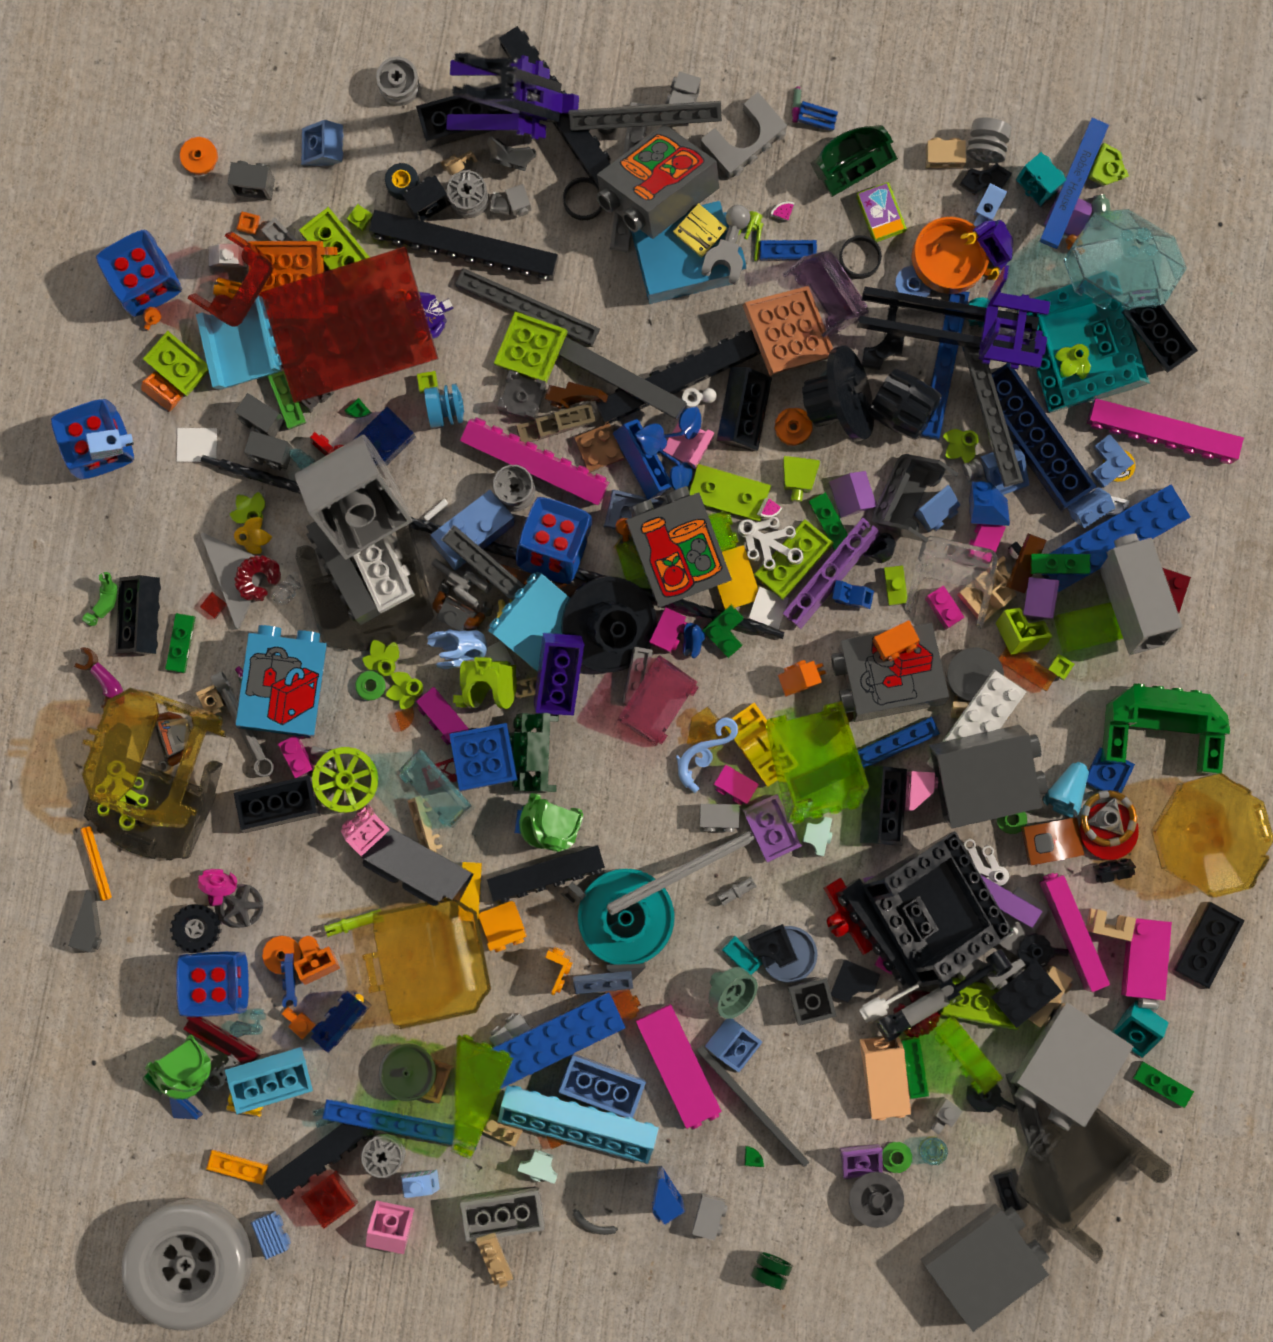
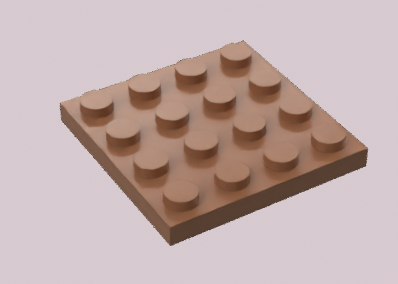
M809 286L748 301L742 305L769 375L828 359L833 347Z

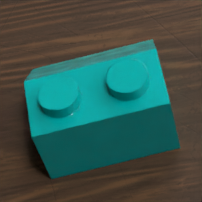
M1135 1001L1124 1012L1112 1032L1134 1046L1131 1051L1143 1058L1164 1038L1169 1022L1148 1008H1140L1138 1001Z

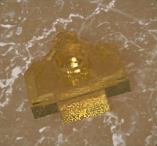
M709 706L691 718L687 744L695 745L703 741L728 737L725 727L721 729V736L716 734L715 726L719 718L715 713L713 714Z

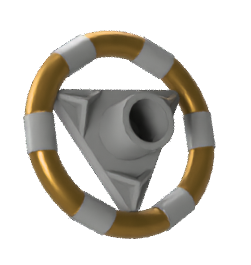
M1113 790L1100 791L1089 797L1083 805L1081 825L1085 834L1096 844L1107 847L1117 846L1127 841L1135 831L1137 824L1135 807L1122 793ZM1112 797L1103 808L1088 820L1091 806L1097 800ZM1117 799L1128 809L1130 815L1125 833ZM1089 824L1120 834L1121 836L1112 839L1100 838L1090 828Z

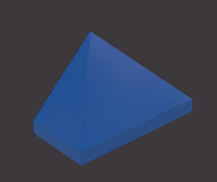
M169 1098L173 1118L197 1120L203 1115L188 1099L177 1100Z

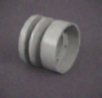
M981 117L975 119L972 123L970 132L972 138L968 140L969 146L966 149V154L980 162H1003L1006 158L1005 152L1008 149L1006 143L1010 140L1012 127L1008 123L995 118Z
M470 170L460 171L449 180L447 196L453 211L457 215L464 218H475L486 210L489 202L487 187L483 178L478 173ZM466 189L469 190V194L465 193Z
M508 465L502 467L496 473L493 479V488L496 497L508 510L520 511L532 504L536 489L531 474L526 468L519 465ZM518 487L519 492H512V488L517 489Z
M381 1132L373 1136L364 1146L361 1154L365 1170L371 1176L377 1178H386L395 1174L404 1162L406 1156L405 1145L402 1139L393 1133ZM382 1152H385V1153H386V1154H385V1157H386V1158H384L383 1161H382V1160H380V1155H379V1154H381Z

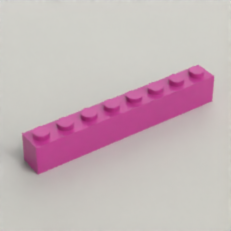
M1097 398L1091 404L1086 423L1091 425L1093 429L1102 430L1104 428L1110 430L1109 432L1112 434H1127L1131 439L1138 440L1142 438L1150 444H1164L1168 449L1179 448L1183 449V452L1187 454H1202V457L1206 459H1221L1220 462L1225 464H1232L1239 460L1244 437Z
M475 417V419L472 418L468 421L460 439L461 442L510 465L522 466L530 474L596 505L601 503L610 483L606 481L607 478L603 475H593L589 473V469L580 465L576 467L572 465V461L562 457L559 459L549 450L544 449L542 451L537 449V445L527 441V443H524L515 434L510 433L507 435L498 426L493 425L490 427L486 425V421Z

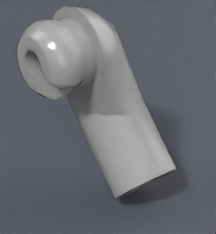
M313 746L311 755L322 757L330 750ZM334 757L330 758L323 766L328 769L334 767Z
M1138 999V1006L1140 1008H1148L1155 1012L1160 1006L1159 1001L1156 999Z

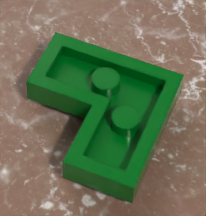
M730 604L703 628V632L728 658L743 646L731 630L744 617Z

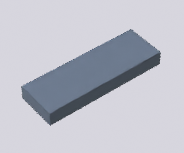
M631 971L573 976L576 994L633 989Z

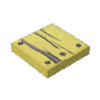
M698 203L673 233L702 258L727 231V227Z

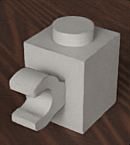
M943 1097L933 1112L938 1119L931 1129L939 1135L944 1125L947 1123L952 1127L963 1111Z

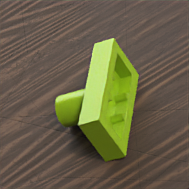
M903 565L884 567L888 606L907 604L908 598Z

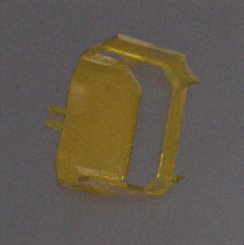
M128 688L110 698L103 709V715L97 729L87 728L86 732L95 735L94 741L83 739L82 744L90 746V752L82 772L90 799L151 826L184 828L188 824L187 819L191 815L195 816L200 810L181 802L206 731L226 737L225 731L221 730V725L223 724L222 717L163 695L135 688ZM159 703L166 706L167 711L191 716L193 727L168 798L156 810H146L120 801V799L135 784L159 715L157 705Z

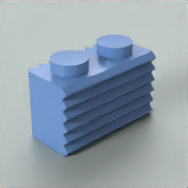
M1098 487L1067 507L1072 520L1086 528V526L1096 522V519L1099 520V517L1102 518L1103 515L1105 516L1112 509L1115 510V505L1110 494Z
M274 1211L251 1222L265 1260L290 1248V1237L282 1229L283 1220L280 1214L277 1215Z

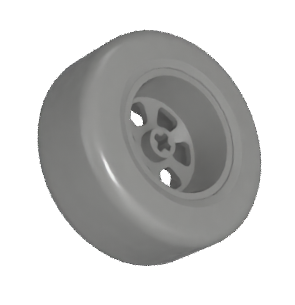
M196 1198L170 1202L147 1216L129 1237L122 1257L121 1273L124 1289L135 1309L155 1325L177 1331L195 1330L205 1327L221 1318L244 1292L252 1268L251 1246L247 1233L241 1223L224 1207L208 1200ZM183 1238H194L196 1240L193 1250H186L184 1248ZM169 1245H173L178 1252L175 1259L164 1256V1252ZM207 1247L211 1252L212 1260L201 1261L199 1252ZM186 1260H188V1264H191L189 1268H187V1264H184ZM172 1266L175 1269L176 1275L171 1280H167L162 1269ZM200 1269L211 1272L206 1283H202L197 1277ZM182 1278H189L191 1280V1290L179 1288Z

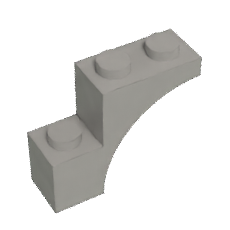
M976 959L958 972L956 976L962 981L988 966V964ZM1022 959L1011 963L1013 968L1006 974L996 977L991 972L982 978L991 991L996 987L1000 990L1008 984L1007 979L1010 977L1014 979L1023 972L1021 969L1025 966V963Z

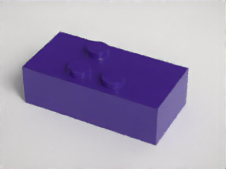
M543 633L533 703L536 713L574 716L584 649L582 636Z

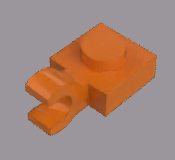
M289 1007L282 1012V1015L292 1022L288 1027L302 1040L316 1025L303 1012L297 1015Z

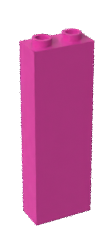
M1057 873L1043 876L1044 880L1039 882L1084 990L1094 992L1109 986V980L1065 876L1058 875Z
M668 1004L637 1019L636 1023L686 1129L691 1127V1130L701 1126V1122L706 1119L712 1121L718 1118V1113L722 1112L672 1005Z

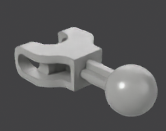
M734 205L728 209L726 222L729 228L725 240L721 239L718 246L711 248L706 253L702 266V275L709 276L715 266L725 265L730 271L729 283L737 284L742 271L743 261L738 254L739 244H736L740 230L745 228L750 221V213L746 207Z

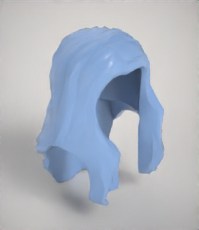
M449 629L447 631L433 632L427 636L428 645L434 648L443 647L447 651L440 653V658H445V660L453 659V661L436 664L438 668L442 669L459 667L463 661L474 660L475 657H484L488 650L484 634L477 630L459 631Z

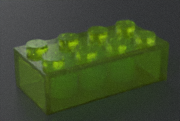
M1111 602L1059 614L1054 617L1063 654L1124 640Z
M953 1015L934 1029V1039L941 1047L944 1045L947 1048L946 1054L953 1063L955 1061L959 1063L960 1072L965 1078L970 1077L973 1081L971 1085L978 1094L982 1092L985 1095L1002 1082L1003 1077Z

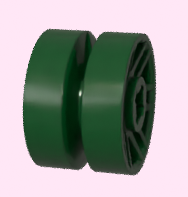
M760 1251L756 1260L759 1265L754 1266L751 1277L770 1287L784 1290L788 1281L785 1276L790 1275L793 1265L780 1257Z

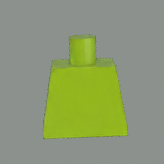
M784 456V489L792 490L791 501L802 502L803 492H811L820 460Z

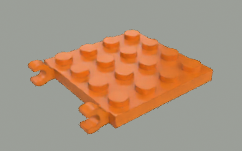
M248 241L250 302L255 301L254 296L256 295L265 298L269 303L270 309L268 313L270 318L325 319V313H339L338 305H324L323 255H338L337 247H323V241Z

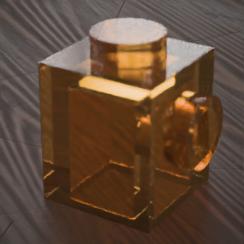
M630 989L612 997L621 1019L626 1018L628 1021L637 1016L636 1013L639 1012L638 1007L641 1004L637 995L633 996Z

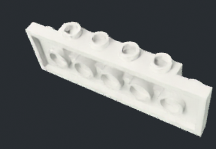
M392 534L353 556L380 613L415 596L408 582L410 572L405 564L402 565L400 561L403 557L399 549H395L392 544L395 542Z

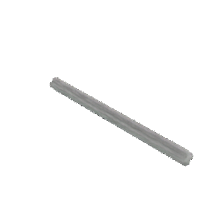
M748 831L609 903L607 910L613 915L753 842L755 839L753 832Z

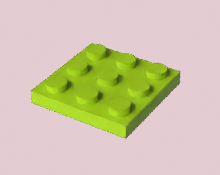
M515 312L494 364L495 366L518 372L535 380L540 379L547 383L568 331L556 325Z

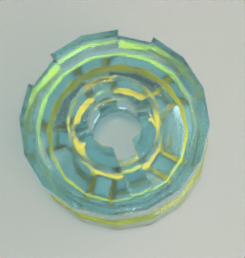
M928 1136L920 1142L919 1154L927 1164L932 1166L940 1165L947 1158L948 1148L940 1138ZM936 1148L937 1151L935 1154H931L929 1149Z

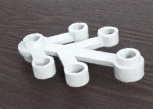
M771 517L769 520L757 523L749 519L743 520L738 526V532L741 537L746 538L748 546L747 555L751 561L759 559V552L755 549L754 538L761 542L764 555L763 564L766 570H773L776 566L771 556L770 547L787 556L789 562L793 565H798L803 561L804 557L800 549H789L775 541V539L784 537L788 539L794 538L796 535L794 527L787 526L785 529L763 534L758 530L768 527L777 529L780 526L777 517ZM775 520L777 521V524L775 526H772L770 524L771 521ZM746 527L751 528L749 532L744 531ZM788 530H793L792 535H787L786 533ZM752 552L757 553L755 557L750 556ZM794 555L799 556L798 560H793L792 558ZM771 561L773 562V565L771 567L766 566V563Z
M970 838L966 839L963 845L968 850L978 872L987 875V879L1000 886L1006 884L1009 879V873L1007 869L998 865L994 856V849L990 845L982 848V854L987 857L991 868L985 867L975 848V841ZM968 841L973 842V846L971 848H967L966 843ZM986 848L991 849L989 855H986L984 852ZM997 873L1003 874L1002 879L998 880L996 878Z

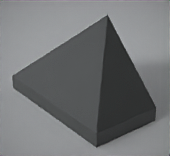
M645 963L607 964V970L611 973L631 971L633 980L646 968Z

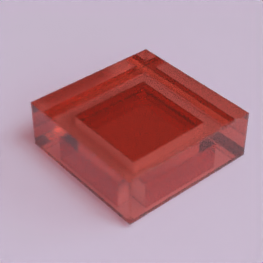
M211 592L200 607L216 619L227 606V603Z

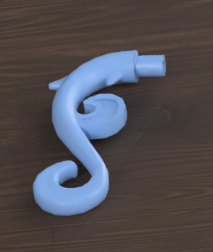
M728 717L721 718L715 726V732L718 736L722 735V727H729L731 733L728 737L697 743L687 749L681 758L676 755L680 781L694 794L700 788L693 782L692 771H688L691 758L696 753L701 752L703 757H695L696 764L699 767L709 766L713 755L708 748L726 744L737 736L738 726L733 719Z

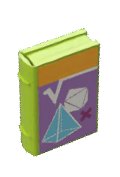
M889 182L859 192L856 196L871 238L876 242L907 231L905 219L902 217L893 194L894 191H892Z

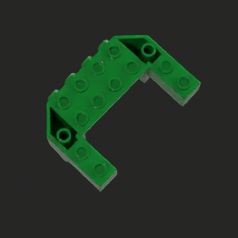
M1134 683L1133 686L1126 688L1106 704L1101 762L1126 763L1129 727L1200 735L1196 773L1222 774L1225 735L1230 734L1228 715L1211 694H1205L1199 690L1187 692L1181 688H1171L1170 690L1164 689L1163 686L1145 687V684Z

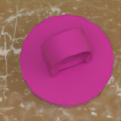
M222 869L205 870L203 875L198 876V888L208 894L210 906L222 905L223 896L235 892L237 878L232 873L229 875L224 874Z

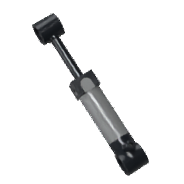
M1003 950L990 954L986 958L988 966L956 985L950 978L946 982L939 984V988L909 1006L879 1020L876 1025L885 1041L889 1042L898 1038L908 1028L947 1005L951 1004L952 1006L963 998L959 991L991 972L996 977L1009 972L1013 966Z

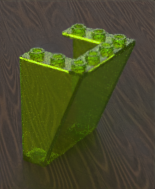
M842 701L823 705L822 711L790 720H787L786 715L767 719L765 727L788 823L793 822L797 824L805 821L806 818L812 817V819H817L826 813L837 814L842 809L849 808V810H853L862 805L869 785Z
M458 1034L453 1053L451 1152L471 1160L500 1094V1088L513 1058L510 1057L511 1054L508 1052L493 1050L490 1044L485 1042L477 1043L473 1037L463 1034V1036Z

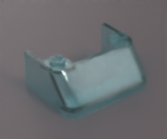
M420 748L399 769L401 772L399 777L406 784L410 782L440 816L437 819L444 827L448 825L453 828L476 806L471 804L426 755L427 752Z

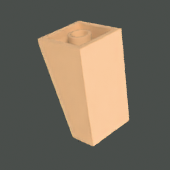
M883 1036L859 1039L869 1112L872 1120H885L888 1117L903 1118L906 1115H910L905 1054L900 1038L898 1037L889 1042H886Z

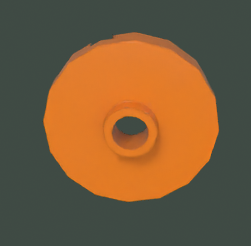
M194 137L187 140L181 147L180 161L187 171L195 175H204L214 169L218 161V152L214 144L207 138ZM196 153H201L200 157H195Z
M800 408L783 410L775 421L774 429L776 436L781 442L792 446L800 445L808 440L812 433V421L809 420L807 412ZM795 424L797 429L791 430L790 425Z
M281 935L272 938L266 943L262 958L268 970L275 974L283 975L285 973H281V961H285V957L283 959L279 958V952L282 951L284 954L293 953L294 962L301 960L302 954L295 939Z

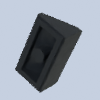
M1015 1168L993 1175L1005 1211L1011 1206L1015 1211L1023 1210L1027 1207L1028 1204Z

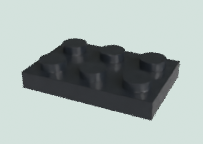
M1035 961L991 998L1017 1029L1061 994L1062 991L1042 966Z

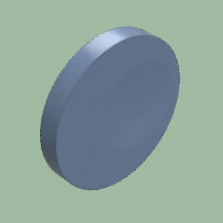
M785 926L798 961L780 968L772 958L763 956L761 959L766 971L772 977L782 982L792 983L806 978L813 971L818 955L816 944L806 931L795 926Z

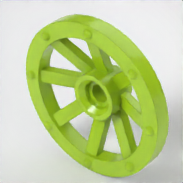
M339 747L328 751L318 760L312 773V787L317 799L328 809L341 813L354 812L363 808L374 797L378 787V773L375 764L364 752L352 747ZM340 754L353 755L347 770H344ZM334 757L339 773L323 765L330 758ZM360 758L367 765L368 769L352 774ZM320 771L334 778L335 781L319 785ZM371 775L370 788L355 782L358 778ZM346 777L348 783L343 784L341 778ZM337 786L338 788L332 801H329L322 791ZM351 787L367 795L356 803ZM343 790H345L350 802L348 806L337 805Z

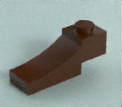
M572 382L567 383L566 389L549 385L545 400L551 403L550 406L559 410L561 407L569 409L570 405L586 401L606 403L608 395L600 389Z

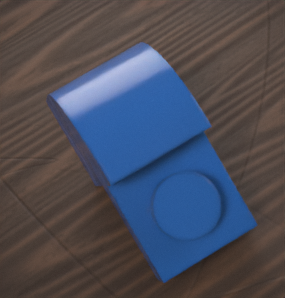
M836 580L833 588V599L836 603L871 609L874 590L865 586L851 585L844 581Z

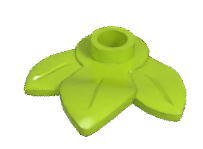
M1076 344L1072 348L1064 347L1056 353L1055 358L1062 362L1060 367L1061 377H1069L1075 373L1082 380L1087 377L1090 371V363L1088 361L1089 350L1085 345ZM1077 350L1083 351L1082 357L1076 356Z
M952 429L943 435V438L950 443L946 449V458L957 459L961 457L965 463H969L974 459L976 455L975 446L979 441L978 435L974 431L966 430L963 432L959 429ZM970 437L972 439V442L967 443L965 441V438Z
M256 492L252 498L241 494L236 496L237 509L229 513L233 521L238 524H244L252 515H257V517L264 519L262 511L265 508V500L261 493Z
M373 640L370 646L371 655L363 657V663L369 670H377L382 676H389L395 671V662L400 655L399 647L396 642H392L386 647L382 642ZM388 663L389 669H384L383 664Z
M405 672L392 673L391 677L395 685L387 691L386 696L392 700L400 701V709L412 707L416 697L423 693L424 687L422 682L415 678L412 679ZM417 685V691L412 692L411 686Z

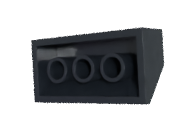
M1153 290L1122 311V314L1167 373L1198 351Z
M730 367L716 441L732 447L758 451L772 377L749 367Z
M137 575L119 578L115 653L156 654L158 647L157 630L159 628L158 611L160 609L159 592L161 590L159 577Z
M865 766L860 843L902 846L907 769L887 766Z
M310 775L234 793L240 829L244 833L321 816Z

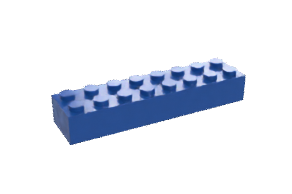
M1171 484L1049 554H1090V574L1102 567L1108 557L1107 552L1116 548L1114 541L1118 538L1137 534L1139 541L1148 538L1154 539L1186 521L1191 516ZM1090 574L1042 575L1044 579L1059 581L1058 593Z
M606 992L467 1059L466 1062L481 1095L485 1097L626 1027L610 993Z

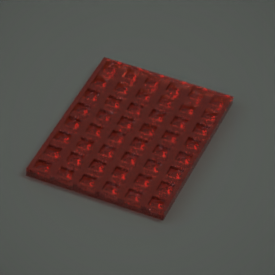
M406 247L261 292L294 403L439 359Z

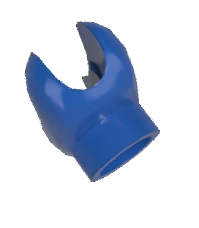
M687 623L683 628V654L687 656L692 653L691 656L694 659L699 655L706 635L698 625Z

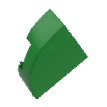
M359 398L344 410L348 415L355 418H363L371 414V411Z
M745 1145L744 1166L764 1167L761 1154L755 1148Z

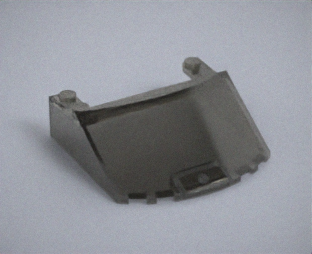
M410 523L395 531L403 557L400 561L402 565L405 564L410 572L408 582L415 596L380 613L379 616L361 626L357 620L353 622L348 614L350 608L348 605L345 606L339 596L342 595L340 589L336 590L331 580L334 579L332 574L323 576L315 550L308 545L297 547L295 558L322 643H327L328 647H337L346 651L348 649L369 651L373 640L380 641L387 647L392 642L400 643L415 632L418 633L424 625L434 618L420 553L418 552ZM357 567L356 569H357V571H358L360 577H361L362 580H363V576H362V574H361L359 568Z
M120 722L114 723L102 736L84 817L87 821L91 820L100 834L104 833L111 838L112 843L131 853L151 859L166 858V860H173L175 858H189L217 793L215 792L223 763L215 760L209 761L204 767L200 785H194L125 757L131 731L125 724ZM111 760H119L123 763L125 771L144 780V787L141 790H135L132 783L121 778L124 786L140 795L148 797V805L146 807L151 811L153 817L148 822L144 820L143 828L137 824L129 831L121 829L119 825L121 812L116 804V799L110 806L107 816H100L98 814V806L104 802L114 787L113 779L106 787L103 798H96L93 794V789L105 777V765ZM112 768L111 771H112V772H117L118 769H117V768ZM136 781L134 784L136 786H140L142 783L140 781ZM98 789L96 793L102 794L103 791ZM140 799L139 803L143 804L146 802L145 799ZM102 807L100 811L106 812L107 808ZM125 821L123 824L129 826L131 822Z
M1096 1108L1085 1127L1072 1124L1069 1131H1066L1052 1122L1037 1136L1028 1149L1023 1164L1020 1167L1016 1192L1065 1240L1067 1239L1097 1264L1103 1257V1249L1098 1242L1079 1228L1078 1225L1130 1164H1133L1156 1183L1166 1182L1171 1177L1172 1170L1170 1164L1100 1109Z

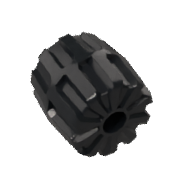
M894 369L877 392L871 404L869 414L889 429L912 440H916L926 430L930 419L935 415L934 412L940 405L942 395L922 380L899 369Z

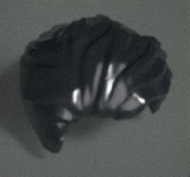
M882 533L863 554L876 563H884L892 558L897 543L891 534Z

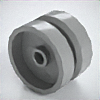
M397 56L388 58L381 63L377 70L376 79L383 98L390 104L397 106L407 105L414 101L419 94L420 82L417 70L412 62Z

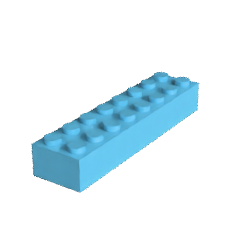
M515 1085L506 1087L498 1117L499 1123L646 1164L649 1163L654 1150L659 1127H655L652 1123L637 1122L630 1117L623 1118L612 1112L598 1111L594 1107H583L573 1101L565 1102L558 1097H548L541 1095L537 1091L522 1090L521 1087Z

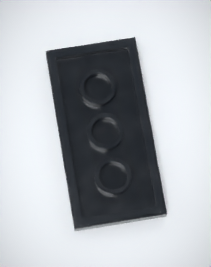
M1208 902L1173 970L1209 989L1245 920L1212 902Z

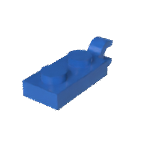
M293 953L285 954V961H281V973H285V979H282L283 991L286 990L282 1000L283 1007H286V1001L288 1000L293 1001L294 1007L297 1006Z

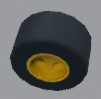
M407 163L394 164L385 174L386 188L390 195L397 200H404L403 194L411 186L416 187L420 184L416 170Z

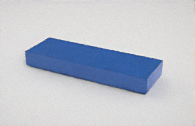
M760 240V261L817 260V240Z

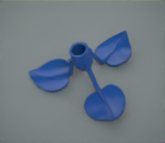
M697 406L688 407L681 413L679 417L681 432L664 434L662 426L654 423L645 426L635 434L647 455L652 456L659 453L676 463V466L670 471V481L674 490L690 485L693 476L692 468L689 463L683 462L680 464L678 460L662 450L667 446L666 438L685 435L686 439L691 440L696 437L701 428V414Z

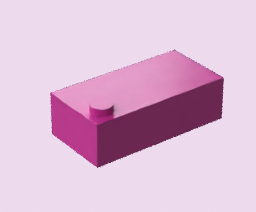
M1136 918L1132 941L1126 940L1121 995L1165 1000L1172 922Z

